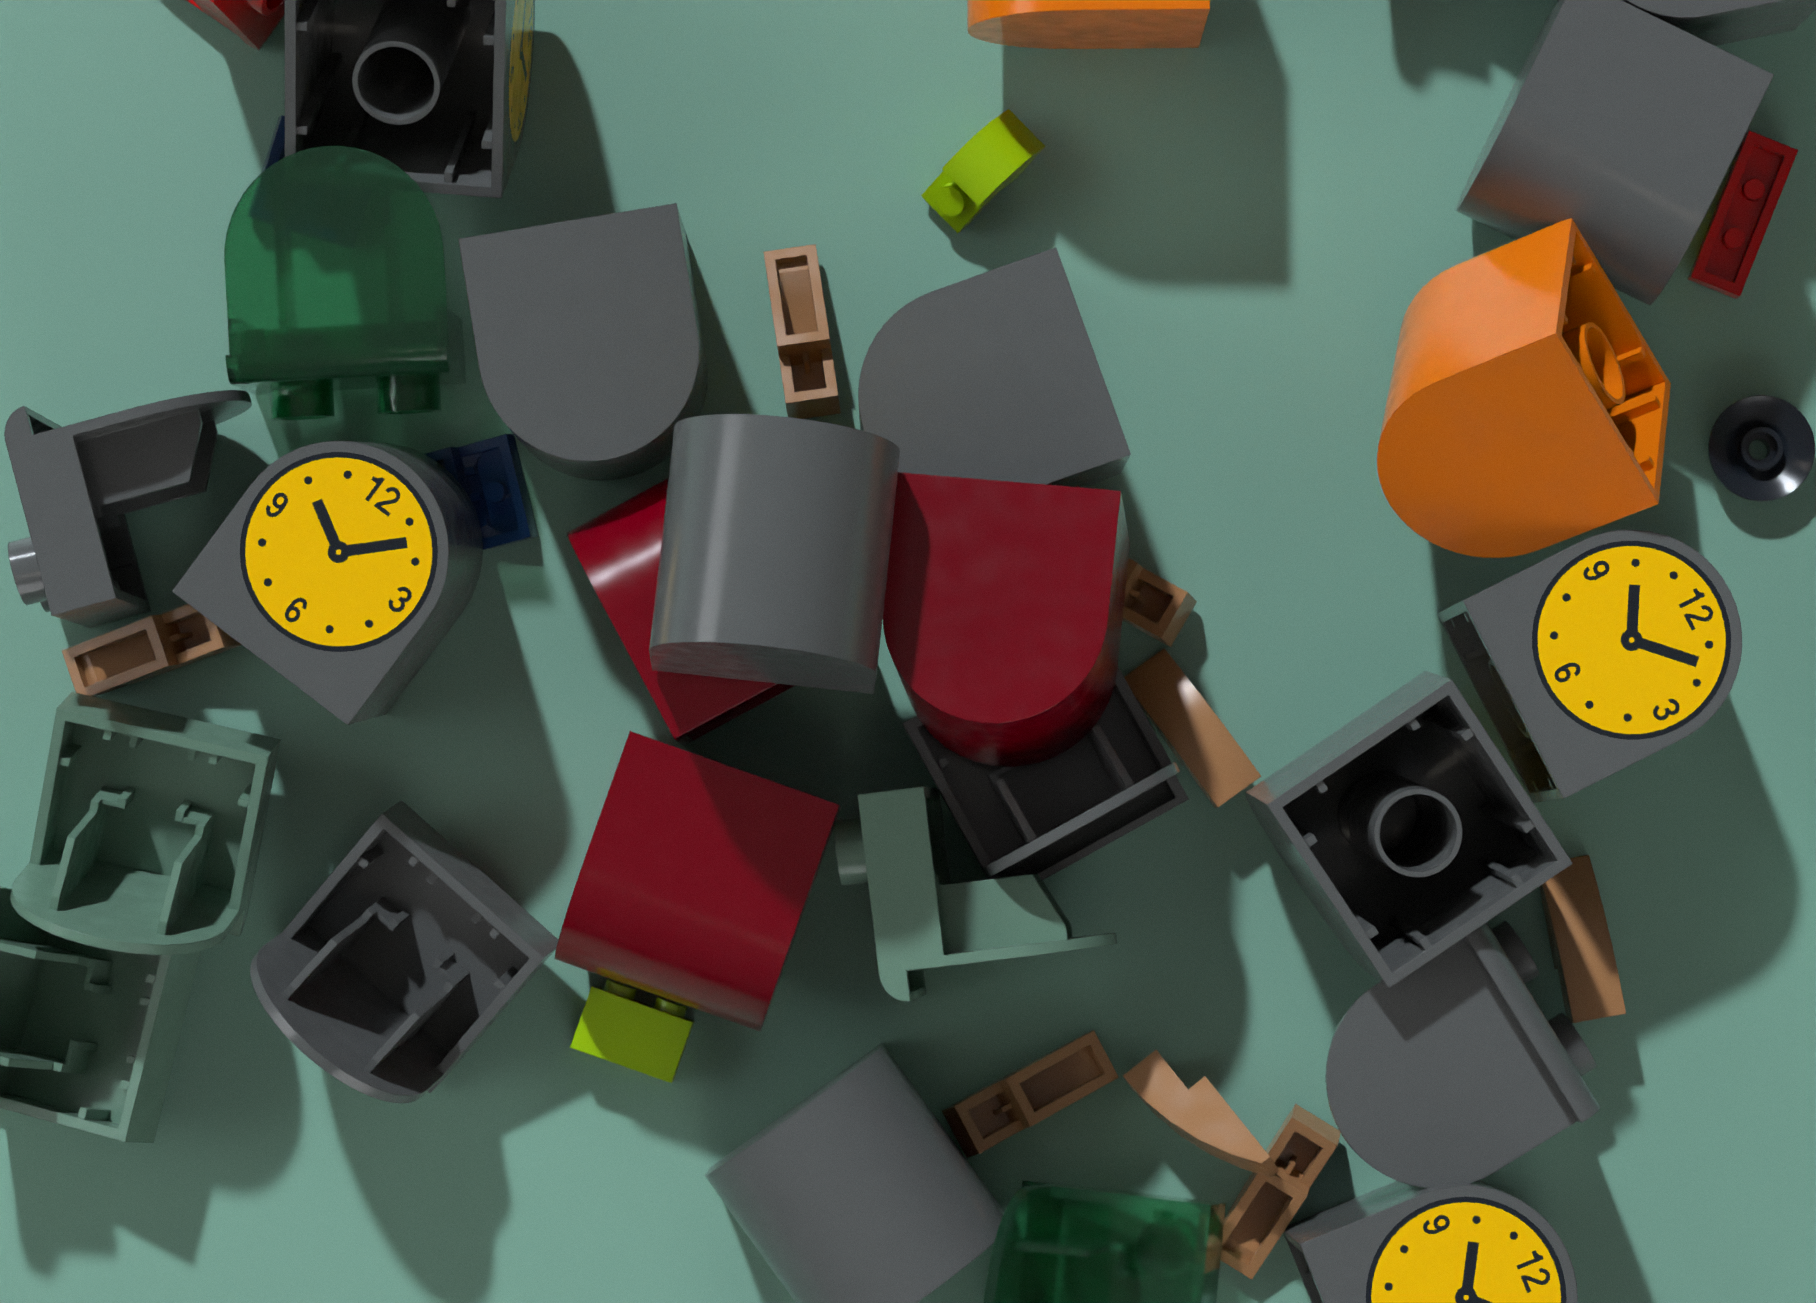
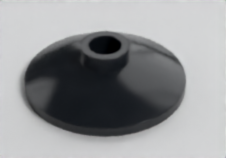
M1767 395L1750 396L1731 404L1716 419L1708 441L1709 461L1717 479L1733 494L1751 501H1772L1790 494L1807 478L1815 457L1814 435L1804 415L1789 402ZM1752 441L1764 443L1767 449L1764 459L1757 460L1750 455L1749 446Z

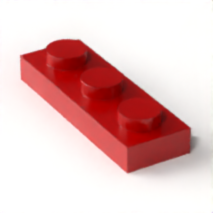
M1750 130L1745 134L1687 280L1735 299L1741 296L1798 152L1797 149Z

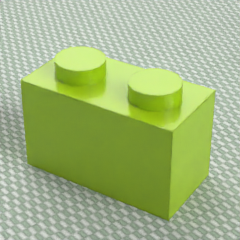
M608 979L604 988L596 985L592 986L570 1048L672 1083L695 1023L694 1020L684 1017L687 1007L657 997L654 1006L634 999L637 992L636 989Z

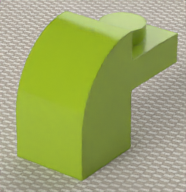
M1007 109L975 134L943 166L942 173L921 196L959 233L973 221L998 192L1015 181L1046 146L1010 109Z

